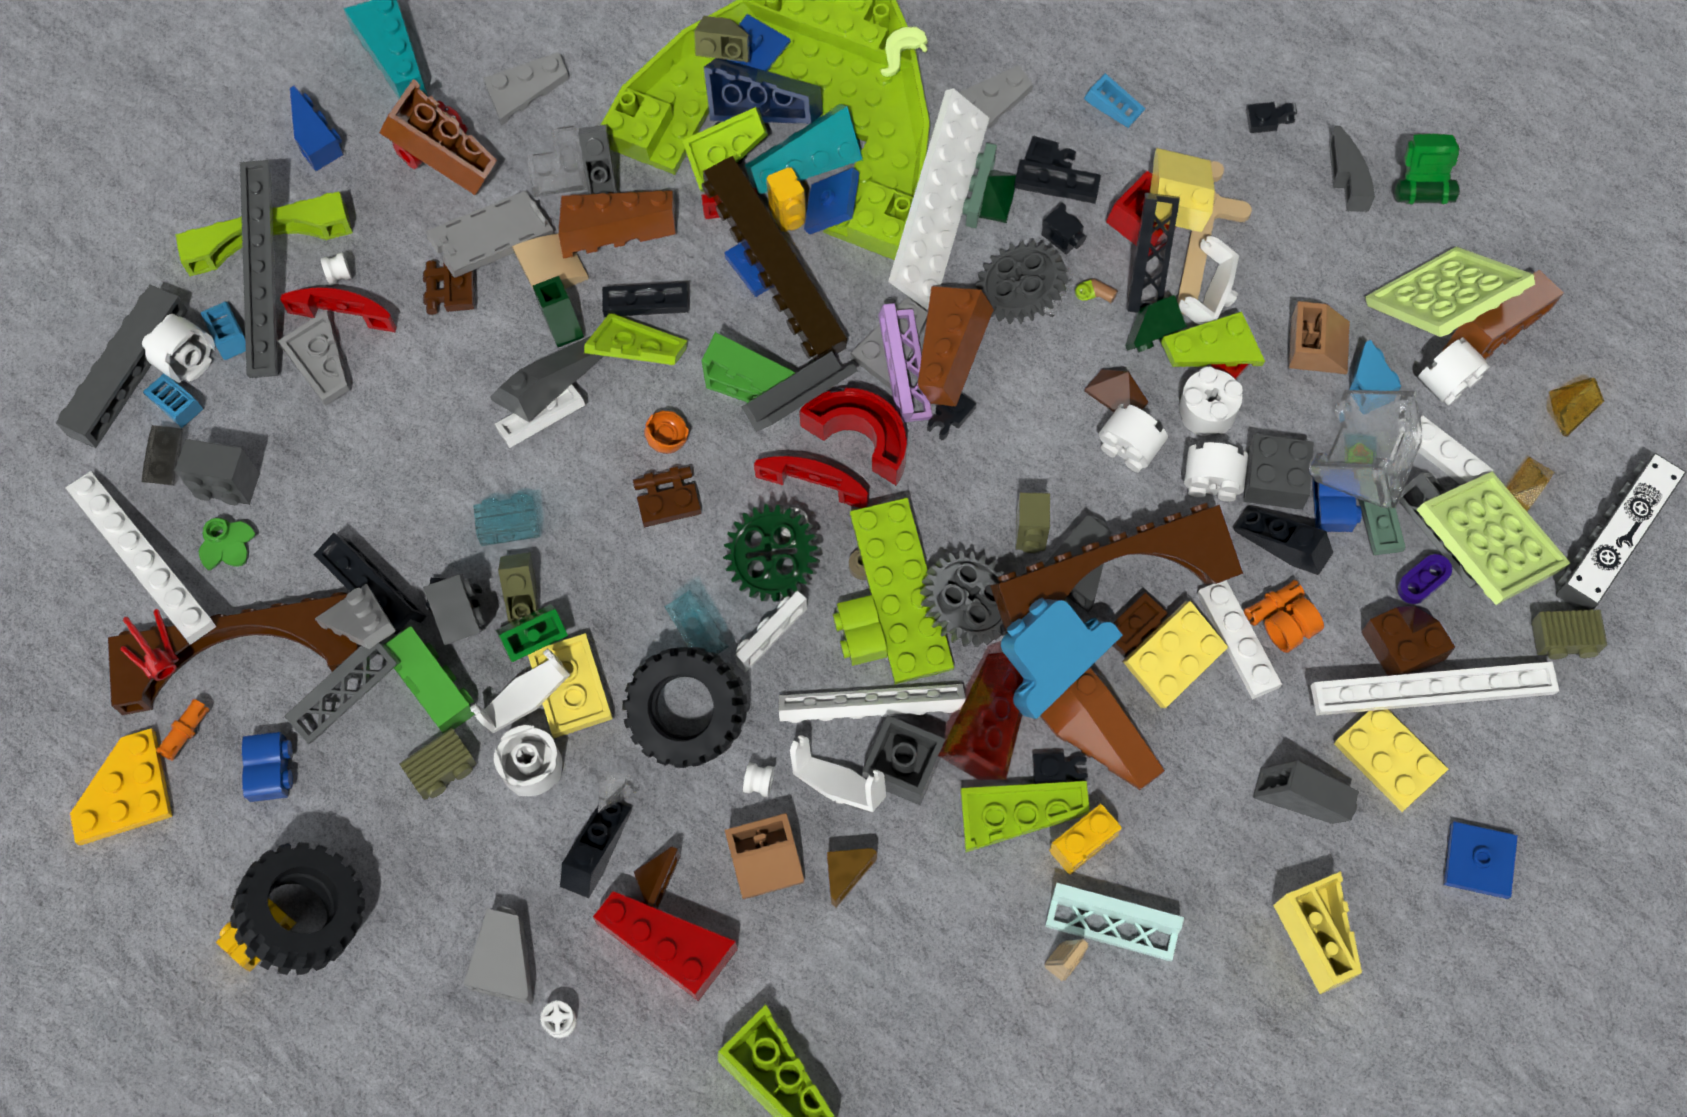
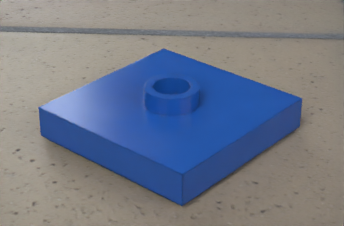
M851 168L811 184L804 230L811 235L853 218L859 172L856 169Z
M1453 822L1450 826L1443 885L1503 899L1511 898L1518 835Z

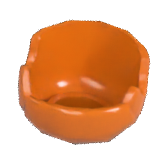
M665 410L652 414L648 418L644 429V436L648 445L656 452L664 454L674 453L681 449L686 443L689 428L682 417L673 411Z

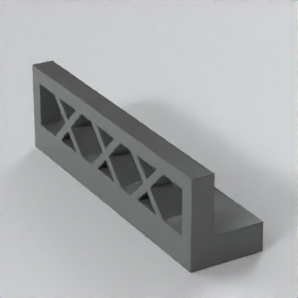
M831 351L741 407L755 431L758 432L778 422L858 370L854 363L842 369Z
M1420 473L1394 496L1443 556L1450 561L1452 567L1466 584L1473 588L1478 583L1465 571L1463 565L1454 554L1445 547L1435 531L1425 523L1424 518L1417 511L1420 506H1413L1405 497L1416 487L1424 494L1423 503L1447 492L1432 473Z
M388 637L370 649L360 646L284 716L308 744L316 740L400 663L385 645L390 641ZM380 653L388 664L381 670H371L370 660ZM356 673L363 674L362 688L359 690H347L348 680ZM369 674L375 675L372 679L369 680ZM334 693L341 694L340 708L337 710H325L326 700ZM347 694L353 695L350 699L347 700ZM311 714H319L318 728L311 733L302 721ZM325 715H331L328 719L325 720Z

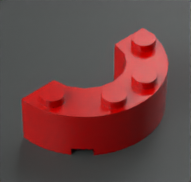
M845 388V391L824 392L806 403L799 410L800 427L823 441L832 434L842 430H854L865 434L875 446L872 455V471L897 486L906 465L907 438L900 415L885 399L866 390Z

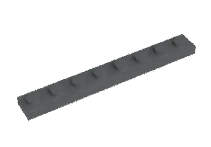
M268 160L240 162L246 375L249 378L278 376L271 164Z

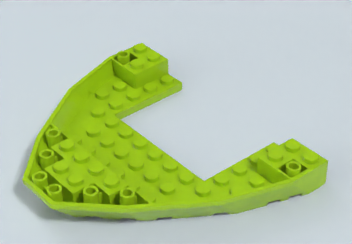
M735 0L708 15L711 17L728 18L739 25L748 14L790 38L791 42L767 72L821 86L823 114L819 117L831 111L838 104L848 107L856 138L866 142L861 151L863 160L856 162L853 167L859 172L853 218L823 230V233L895 260L927 154L930 127L916 51L914 49L902 50L900 53L899 71L889 77L881 75V69L888 68L885 49L887 38L892 32L908 27L897 1ZM701 20L679 32L622 85L600 124L607 125L610 149L612 151L676 175L687 154L682 140L697 134L709 114L704 66L715 58L696 56L694 31Z

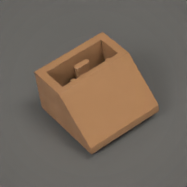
M1298 301L1291 317L1289 368L1347 374L1350 321L1328 304Z
M787 813L725 830L743 900L805 883Z

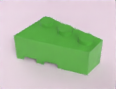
M717 332L714 333L701 360L707 389L747 403L795 374L790 368L782 366Z
M411 626L385 644L400 662L394 668L442 733L451 728L453 730L475 715L470 709V705L474 702L464 687L460 690L457 689L453 683L457 680L455 675L447 665L440 666L436 660L440 657L429 642L425 645Z

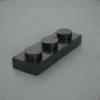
M1020 159L1014 188L1095 204L1101 175Z
M687 282L602 287L603 315L607 317L609 313L618 316L688 313Z

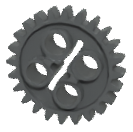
M1021 241L1019 248L1016 249L1013 244H1010L1008 252L1000 249L999 253L1001 256L998 258L990 256L992 264H983L985 273H978L980 282L976 283V287L978 290L983 291L994 310L991 317L996 316L999 322L1006 318L1008 324H1011L1014 318H1017L1019 323L1022 324L1026 316L1031 321H1034V314L1037 312L1044 316L1043 309L1045 307L1054 308L1052 300L1062 299L1059 292L1066 291L1064 282L1068 281L1067 269L1059 253L1056 254L1053 247L1047 249L1045 243L1037 247L1035 241H1032L1029 247H1026L1024 241Z
M959 551L955 556L952 553H948L944 559L939 558L927 571L928 575L922 580V583L926 586L920 591V594L927 597L921 603V606L930 607L925 617L935 618L932 627L941 626L943 628L941 631L942 637L948 632L952 634V643L961 638L964 647L971 641L975 647H978L983 642L988 645L994 639L997 640L1006 631L990 585L999 582L998 576L1003 575L1005 571L995 572L996 562H992L989 565L985 564L986 559L984 555L975 560V554L972 551L966 558L962 551ZM946 597L950 598V600L952 601V603H950V602L946 599ZM970 615L975 618L976 622L971 619Z

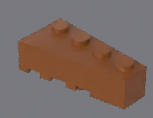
M413 78L388 114L379 133L473 195H476L497 160L472 135L467 136L459 128L460 123L452 116L449 118L438 107L439 103L432 96L428 98L419 89L421 85Z
M673 191L561 196L558 234L563 259L573 257V252L586 250L587 254L597 252V247L614 244L616 248L625 246V243L633 239L643 242L675 235L676 213Z
M931 286L918 378V387L931 404L956 406L994 310L982 290Z

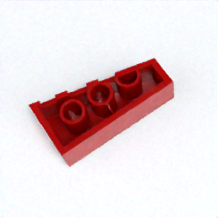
M614 891L593 916L599 927L698 1002L738 950L734 940Z

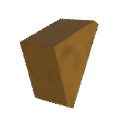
M873 848L827 852L831 904L834 907H838L877 860V852Z

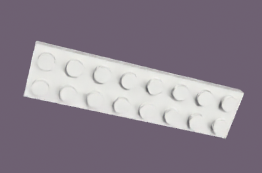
M954 88L945 91L888 281L926 310L929 308L931 286L941 287L962 215L965 198L968 194L971 177L975 170L977 156L980 153L989 122L988 116Z

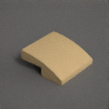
M559 234L537 237L512 246L531 287L556 276L560 277L565 289L589 279L576 252H573V257L563 259Z

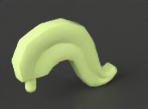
M903 27L892 32L886 40L885 48L888 68L881 69V75L889 77L899 71L900 53L902 50H915L920 47L923 52H926L927 38L925 32L917 27Z

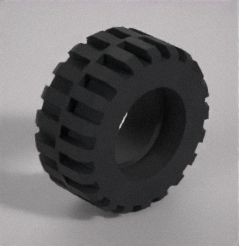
M699 647L670 648L650 656L645 660L646 663L637 667L634 671V678L632 682L627 683L625 689L628 695L627 700H623L622 710L627 711V719L623 720L625 727H630L633 733L630 737L635 745H641L643 748L642 753L648 758L653 756L657 759V763L665 766L669 764L674 765L675 768L695 767L717 758L732 746L731 744L734 740L738 739L742 731L740 729L741 725L746 720L747 712H744V706L747 704L746 694L743 695L741 678L736 677L733 672L734 668L729 662L725 663L720 659V655L705 651L704 648ZM679 677H690L702 682L712 696L714 706L712 719L708 726L696 735L680 736L672 733L663 724L658 712V699L661 690L667 683Z
M298 842L295 848H292L291 844L287 843L279 845L276 852L271 849L261 855L259 861H254L251 864L232 899L231 909L234 912L230 917L231 927L238 930L234 937L238 945L246 944L247 949L244 953L251 960L257 956L262 960L259 966L267 970L271 965L278 967V974L288 975L291 970H296L297 975L308 974L311 968L318 971L326 967L330 961H335L342 954L361 926L363 920L361 913L365 909V899L359 897L363 891L361 881L353 880L356 871L351 865L345 867L341 863L343 860L341 855L335 853L334 856L325 853L327 847L319 844L316 849H311L308 842ZM287 884L302 885L313 890L325 905L327 912L325 925L320 930L312 933H295L283 928L276 922L269 910L268 898L270 893L275 888Z

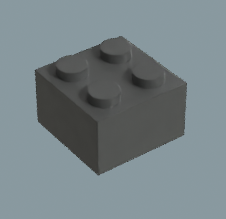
M1254 434L1248 448L1243 502L1303 510L1310 496L1314 442Z
M185 439L174 470L195 498L209 501L211 498L218 499L234 506L239 503L250 505L260 475L243 448Z
M458 574L423 587L444 645L483 631L482 625L486 624V620L481 607L475 608L471 597L475 596L476 593L470 578L464 579L463 574Z
M887 715L863 768L862 776L867 780L869 775L874 777V770H879L884 773L885 789L887 792L921 805L944 752L945 738Z

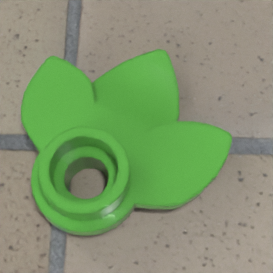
M223 518L210 519L203 527L202 534L205 541L199 548L201 563L207 570H212L221 561L233 567L243 566L248 557L247 548L244 543L253 539L255 532L245 522L229 523ZM223 530L221 535L215 537L217 531Z

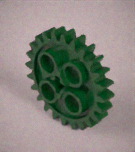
M765 504L762 513L760 508L753 507L754 516L743 513L745 522H734L738 531L736 533H727L733 539V542L724 544V547L731 549V554L723 556V559L732 561V564L726 568V571L736 572L731 581L734 583L742 581L739 590L745 592L750 589L749 597L756 598L760 593L761 601L767 602L771 595L773 602H779L780 594L784 598L787 596L791 597V589L795 593L797 591L802 593L799 584L810 585L811 583L806 577L807 574H817L811 568L812 563H820V559L813 557V553L821 550V547L812 545V542L818 538V535L808 534L813 525L810 523L802 525L805 516L799 514L794 517L795 510L792 508H788L784 513L783 506L777 504L773 512L772 506ZM784 529H788L791 538L787 544L783 545L780 541V534ZM759 532L762 540L760 545L754 548L751 538L754 533ZM772 548L777 550L797 548V553L777 554L773 555L772 558L765 556L747 558V554L751 552H770ZM786 559H791L793 570L786 575L783 572L782 565ZM758 562H762L764 572L757 578L754 574V566Z

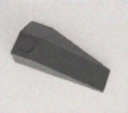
M587 337L521 368L503 383L490 398L493 402L530 422L604 356L584 353V345L590 338Z

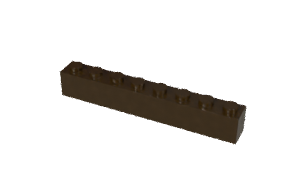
M731 156L704 170V182L701 185L706 196L709 199L713 197L717 204L715 208L722 221L727 220L731 228L729 230L734 241L737 244L741 242L745 249L743 253L750 266L755 265L758 269V278L765 289L769 288L774 295L772 300L779 312L784 311L788 318L786 320L787 325L793 335H799L802 340V350L807 358L812 357L816 361L831 351L836 355L845 350L847 337L734 157Z

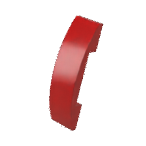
M306 288L284 293L280 298L289 314L315 318L317 310L323 309L362 316L368 328L393 333L397 329L391 314L373 300L350 291L334 288Z
M792 456L767 457L758 459L754 463L756 478L784 485L787 476L838 490L839 502L861 509L868 507V492L848 474L828 464L808 458Z

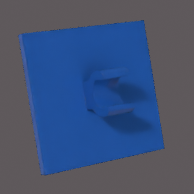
M747 14L738 26L749 34L750 60L749 62L728 61L768 71L791 42V39Z

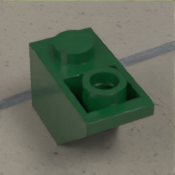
M556 276L533 285L537 303L557 348L584 338L560 277Z
M1175 295L1140 308L1125 344L1127 351L1137 348L1138 353L1154 347V340L1163 339V337L1177 333L1178 330L1187 327Z

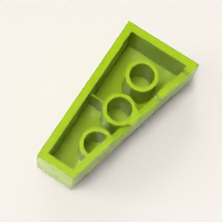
M766 1004L718 1051V1062L773 1117H835L816 1085L812 1083L802 1062L796 1057L781 1028L779 1029Z

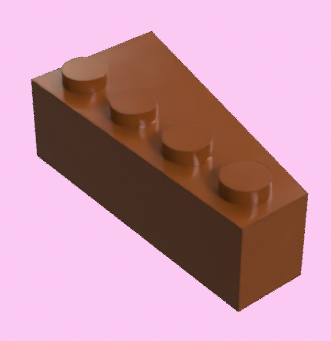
M1539 269L1533 273L1535 285L1524 290L1522 294L1504 301L1499 307L1479 315L1474 321L1458 327L1442 351L1456 340L1464 337L1486 360L1502 343L1506 345L1522 329L1526 330L1551 311L1564 292Z

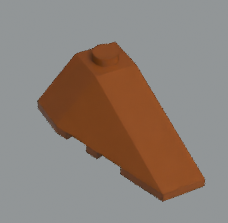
M1091 668L1082 674L1040 715L1058 738L1064 742L1068 741L1082 750L1081 753L1087 757H1092L1108 767L1109 771L1138 790L1143 789L1165 771L1109 689Z

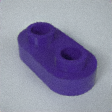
M1439 554L1427 556L1406 573L1398 583L1397 591L1400 598L1409 604L1423 602L1445 584L1451 576L1452 565L1450 561ZM1429 570H1436L1438 576L1432 575ZM1408 587L1415 588L1417 593H1411Z

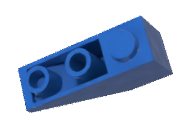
M292 86L290 88L294 138L302 155L312 168L318 171L343 155L339 146L342 140L334 128L330 130L327 128L328 122L319 110L315 112L312 109L314 105L306 93L301 94L295 86Z

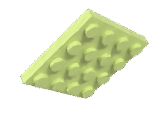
M1454 247L1365 297L1368 307L1442 337L1449 335L1461 325L1474 321L1479 315L1488 310L1499 307L1504 301L1522 294L1524 290L1535 285L1532 273L1465 249Z
M1489 472L1430 499L1417 509L1424 518L1425 523L1435 531L1445 547L1454 554L1463 565L1465 571L1474 578L1483 589L1485 595L1495 605L1562 571L1570 564L1569 560L1493 472Z

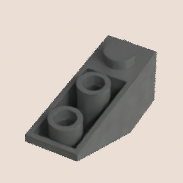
M607 125L579 128L578 136L588 193H617Z

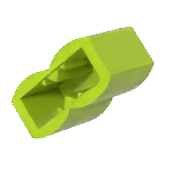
M872 595L836 603L837 613H833L832 616L836 631L842 630L845 639L840 641L843 658H849L852 666L887 658V646Z

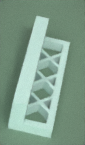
M1056 883L1045 927L1172 961L1184 917ZM1057 904L1070 907L1077 918L1068 924L1055 921L1054 916ZM1078 910H1082L1087 913L1081 915ZM1093 914L1100 915L1108 927L1100 932L1091 931L1084 919ZM1110 918H1111V919H1114V920H1118V922H1116V923L1113 924V923L1111 922ZM1080 922L1083 928L1074 925ZM1124 923L1133 924L1140 936L1131 941L1124 940L1116 928ZM1141 927H1144V928H1147V929H1150V930L1147 931V932H1144ZM1111 931L1114 937L1106 935V933ZM1156 931L1169 934L1167 951L1154 948L1148 936ZM1143 940L1146 945L1138 944L1137 942Z

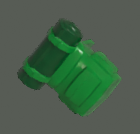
M1418 134L1413 136L1412 141L1408 142L1404 155V163L1407 166L1405 179H1399L1395 186L1394 195L1397 203L1447 204L1456 202L1460 193L1457 180L1450 179L1452 167L1456 165L1459 155V145L1454 135Z

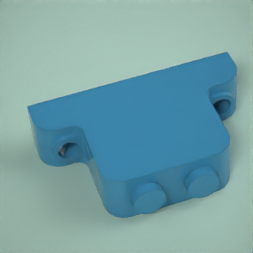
M1044 598L1035 601L1029 607L1030 612L1023 619L1014 621L1007 628L1008 633L1001 641L1003 653L1023 677V683L1017 688L1013 697L1014 705L1025 717L1037 719L1123 636L1113 623L1098 621L1097 618H1092L1083 623L1072 607L1062 600H1044Z

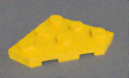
M152 728L119 739L70 812L74 840L79 846L173 817L161 756L156 751L157 747H159L157 736Z

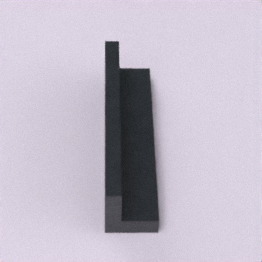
M1145 193L1127 303L1129 312L1139 313L1140 308L1154 303L1141 300L1143 289L1150 284L1158 291L1157 301L1164 298L1180 201L1178 196ZM1157 202L1173 203L1171 214L1160 221L1155 214ZM1170 221L1169 228L1167 230L1164 224ZM1161 227L1167 235V241L1156 249L1151 243L1152 233ZM1165 249L1164 259H1163V257L1160 255V252ZM1157 256L1163 264L1162 270L1151 277L1146 270L1147 262ZM1160 277V283L1158 286L1155 280H1157Z
M333 532L313 554L350 592L367 584L396 631L393 634L397 635L410 619L421 623L427 617L349 539Z

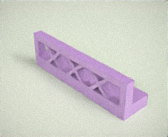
M895 303L883 304L878 317L894 408L900 415L903 423L930 420L932 418V411L929 400L921 389L920 394L917 392L919 388L918 383L914 389L909 386L907 375L908 369L919 378L922 357L913 309L896 311ZM907 318L909 329L904 335L899 331L897 319ZM902 342L913 350V357L909 362L904 359ZM912 396L922 403L924 412L914 413Z

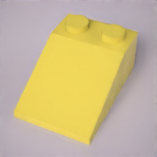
M1156 148L1150 193L1180 197L1175 226L1202 232L1213 212L1215 188L1211 161ZM1157 202L1155 214L1160 221L1171 214L1173 203Z

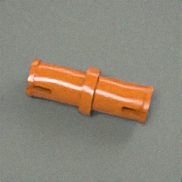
M1293 580L1276 592L1270 591L1266 593L1264 599L1245 608L1244 614L1248 621L1254 618L1250 624L1256 626L1259 622L1276 612L1284 611L1285 607L1296 599L1304 597L1305 592L1301 584L1295 588L1299 582Z
M192 699L180 719L173 721L171 731L160 746L157 747L156 751L168 760L173 761L187 739L193 738L195 728L210 709L200 701Z

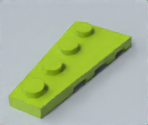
M1087 781L961 788L960 790L965 853L1086 816L1090 812Z

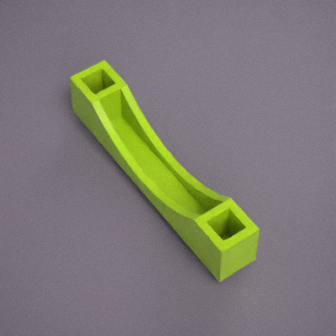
M340 191L325 193L322 196L308 200H299L281 207H273V236L280 234H303L329 240L353 233L347 207ZM242 216L175 234L180 262L190 277L217 270L226 259L243 248Z

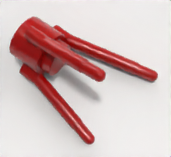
M155 609L153 613L165 651H162L161 648L152 650L128 617H124L123 622L146 653L144 656L145 663L127 647L122 646L120 650L144 671L148 679L154 678V680L159 681L170 676L176 670L177 666L175 663L179 659L173 652L160 611Z

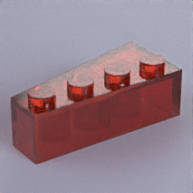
M1003 652L989 653L938 755L977 780L1007 779L1022 719V714L1014 705L1013 697L1017 688L1023 683V677Z

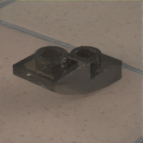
M151 426L141 482L174 486L176 473L174 470L177 464V457L180 456L183 428Z

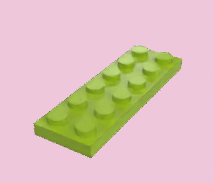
M908 498L850 511L849 515L870 594L873 597L886 642L887 658L894 684L953 671L954 664L946 635L941 636L943 628L941 626L933 628L932 624L935 618L925 617L930 607L921 606V603L927 598L920 594V591L926 586L922 583V580L928 575V570Z

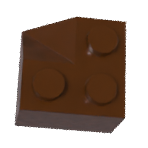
M1416 606L1396 607L1370 619L1361 632L1387 676L1419 673L1446 660L1456 648L1440 621Z

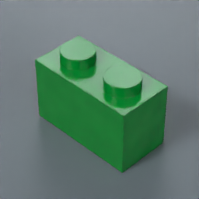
M551 604L495 630L511 662L568 636L556 609Z

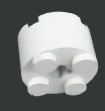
M175 314L167 315L142 341L148 362L174 381L182 383L181 380L190 382L199 378L211 364L212 359L209 358L211 349L215 351L214 340L208 333L184 317L176 316Z
M1462 337L1441 352L1434 359L1433 367L1431 369L1426 367L1418 378L1442 403L1445 402L1450 406L1462 395L1461 392L1467 387H1473L1480 381L1490 366L1481 354Z
M1204 367L1192 375L1185 384L1179 403V411L1184 426L1191 432L1204 437L1227 432L1233 426L1242 403V385L1228 373L1212 367Z
M1120 404L1099 432V437L1103 442L1100 448L1110 457H1115L1116 455L1126 460L1125 464L1134 472H1140L1142 468L1148 467L1167 441L1168 434L1164 428L1159 432L1155 427L1157 421L1143 410L1132 405L1124 409V404Z
M1204 443L1201 449H1196V444L1190 446L1184 485L1188 488V494L1193 497H1205L1207 493L1218 495V499L1222 501H1235L1236 495L1244 492L1248 453L1244 451L1243 455L1238 453V447L1223 443Z
M522 725L506 732L494 753V764L497 772L506 786L518 796L540 795L551 789L561 779L563 762L553 738L546 731L534 726ZM531 757V763L527 764L526 759Z

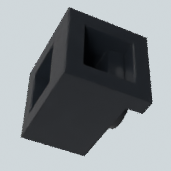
M1062 203L1044 219L1042 236L1067 255L1073 248L1078 249L1085 242L1087 236L1083 233L1084 226L1080 220L1073 215H1069L1066 212L1067 206Z

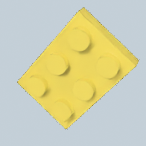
M1186 601L1122 662L1160 708H1166L1228 646L1193 603Z
M586 633L550 644L528 655L531 667L534 669L549 660L543 653L549 648L570 674L542 703L553 738L613 719Z
M1388 709L1368 711L1334 743L1401 812L1408 808L1448 771V768Z

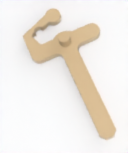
M1211 161L1213 181L1217 182L1223 176L1224 167L1217 161ZM1214 192L1213 212L1203 231H1191L1177 299L1178 305L1181 300L1185 301L1186 297H1192L1197 300L1199 298L1207 254L1202 251L1200 245L1202 239L1206 241L1207 236H1211L1214 220L1221 218L1245 222L1250 218L1252 212L1249 203L1221 197Z

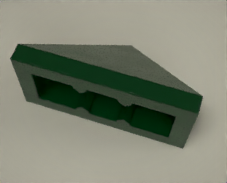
M992 169L987 177L980 218L1007 223L1016 190L1014 185L1017 174Z

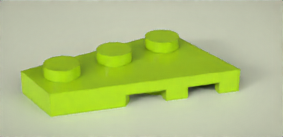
M754 107L682 140L700 191L704 193L701 185L704 182V170L731 156L738 162L768 135L758 108Z
M1242 312L1165 336L1161 341L1172 367H1207L1208 364H1226V366L1252 364V366H1263L1265 363V359Z
M609 313L585 343L584 353L675 365L687 349V340Z

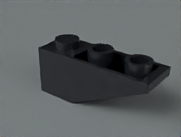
M1251 506L1246 508L1233 527L1236 533L1289 565L1316 575L1321 573L1334 553L1326 531Z
M603 796L562 862L561 888L586 898L591 896L603 876L632 812V807Z

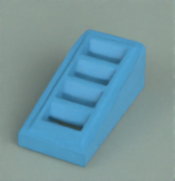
M1106 73L1084 97V100L1127 128L1146 109ZM1112 97V98H1114L1115 100H1114L1113 102H1111V101L1109 100V98ZM1119 103L1124 105L1121 109L1117 107ZM1130 108L1133 112L1127 116L1124 113Z
M227 301L201 312L214 343L224 360L246 351L245 337ZM227 314L226 317H223V318H221V319H219V320H217V321H214V320H216V319H218V318H220V317H222V316H224V315Z
M166 374L161 375L143 391L144 395L180 428H183L203 410L199 402ZM167 384V386L163 390H161L157 395H155V393L161 387ZM171 389L174 390L165 399L161 400ZM177 395H179V397L173 403H171L169 406L167 405ZM184 400L186 401L181 407L174 411V409L178 405H180Z

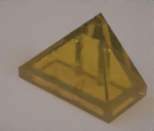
M1591 377L1549 391L1553 414L1562 435L1566 437L1604 402L1596 379Z
M1528 457L1507 489L1528 512L1555 472L1533 458Z

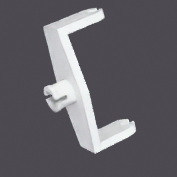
M1207 236L1206 241L1202 239L1200 245L1202 251L1219 264L1205 294L1204 303L1202 304L1195 298L1186 297L1185 301L1181 300L1179 304L1181 312L1198 325L1217 320L1223 306H1231L1237 299L1236 296H1238V293L1231 288L1234 283L1239 255L1214 236Z
M549 648L543 652L549 659L548 661L514 679L484 710L477 704L470 707L478 721L492 733L535 711L570 676L559 658Z
M799 735V742L793 741L790 749L793 775L833 802L836 801L838 804L845 803L873 812L886 798L883 772L874 770V777L869 775L866 780L849 768L811 757L810 744L807 737Z

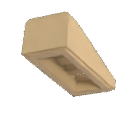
M1083 939L1060 943L1046 961L1045 968L1062 982L1063 980L1066 981L1083 959L1089 943Z

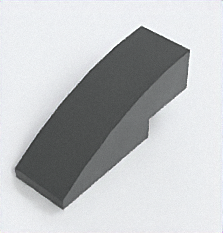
M1335 126L1329 140L1333 188H1344L1346 212H1369L1375 198V193L1368 166L1351 137L1341 126Z

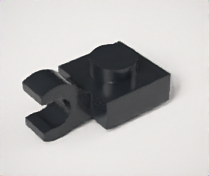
M1274 102L1248 104L1246 108L1250 134L1277 131L1279 124L1295 123L1294 115L1297 114L1296 103H1286L1277 109Z

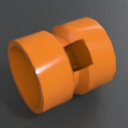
M1300 597L1287 605L1285 612L1283 610L1278 611L1264 622L1265 629L1272 642L1285 653H1289L1301 645L1303 637L1310 639L1324 629V622L1320 613L1304 597Z

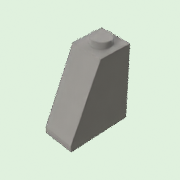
M498 906L497 910L487 908L463 985L470 991L532 1006L533 992L524 922L516 915L517 911L503 906Z

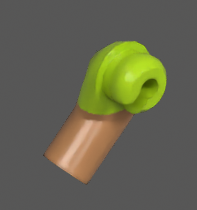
M1096 279L1082 282L1075 289L1076 297L1082 301L1100 297L1112 303L1118 293V290Z

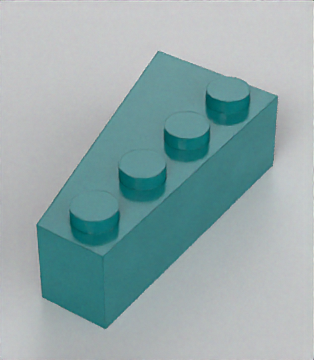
M371 0L343 8L352 31L357 35L365 50L368 51L377 68L381 70L397 97L400 99L413 78L421 85L419 89L428 96L398 1Z
M838 104L822 117H818L813 123L798 132L796 131L780 144L773 146L745 164L751 186L757 189V194L768 192L766 181L768 175L788 167L793 169L797 176V181H801L863 160L848 107Z

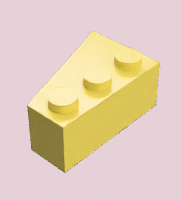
M1341 871L1290 892L1273 905L1320 995L1348 983L1362 973L1354 932L1350 931L1347 916L1349 907L1343 897Z

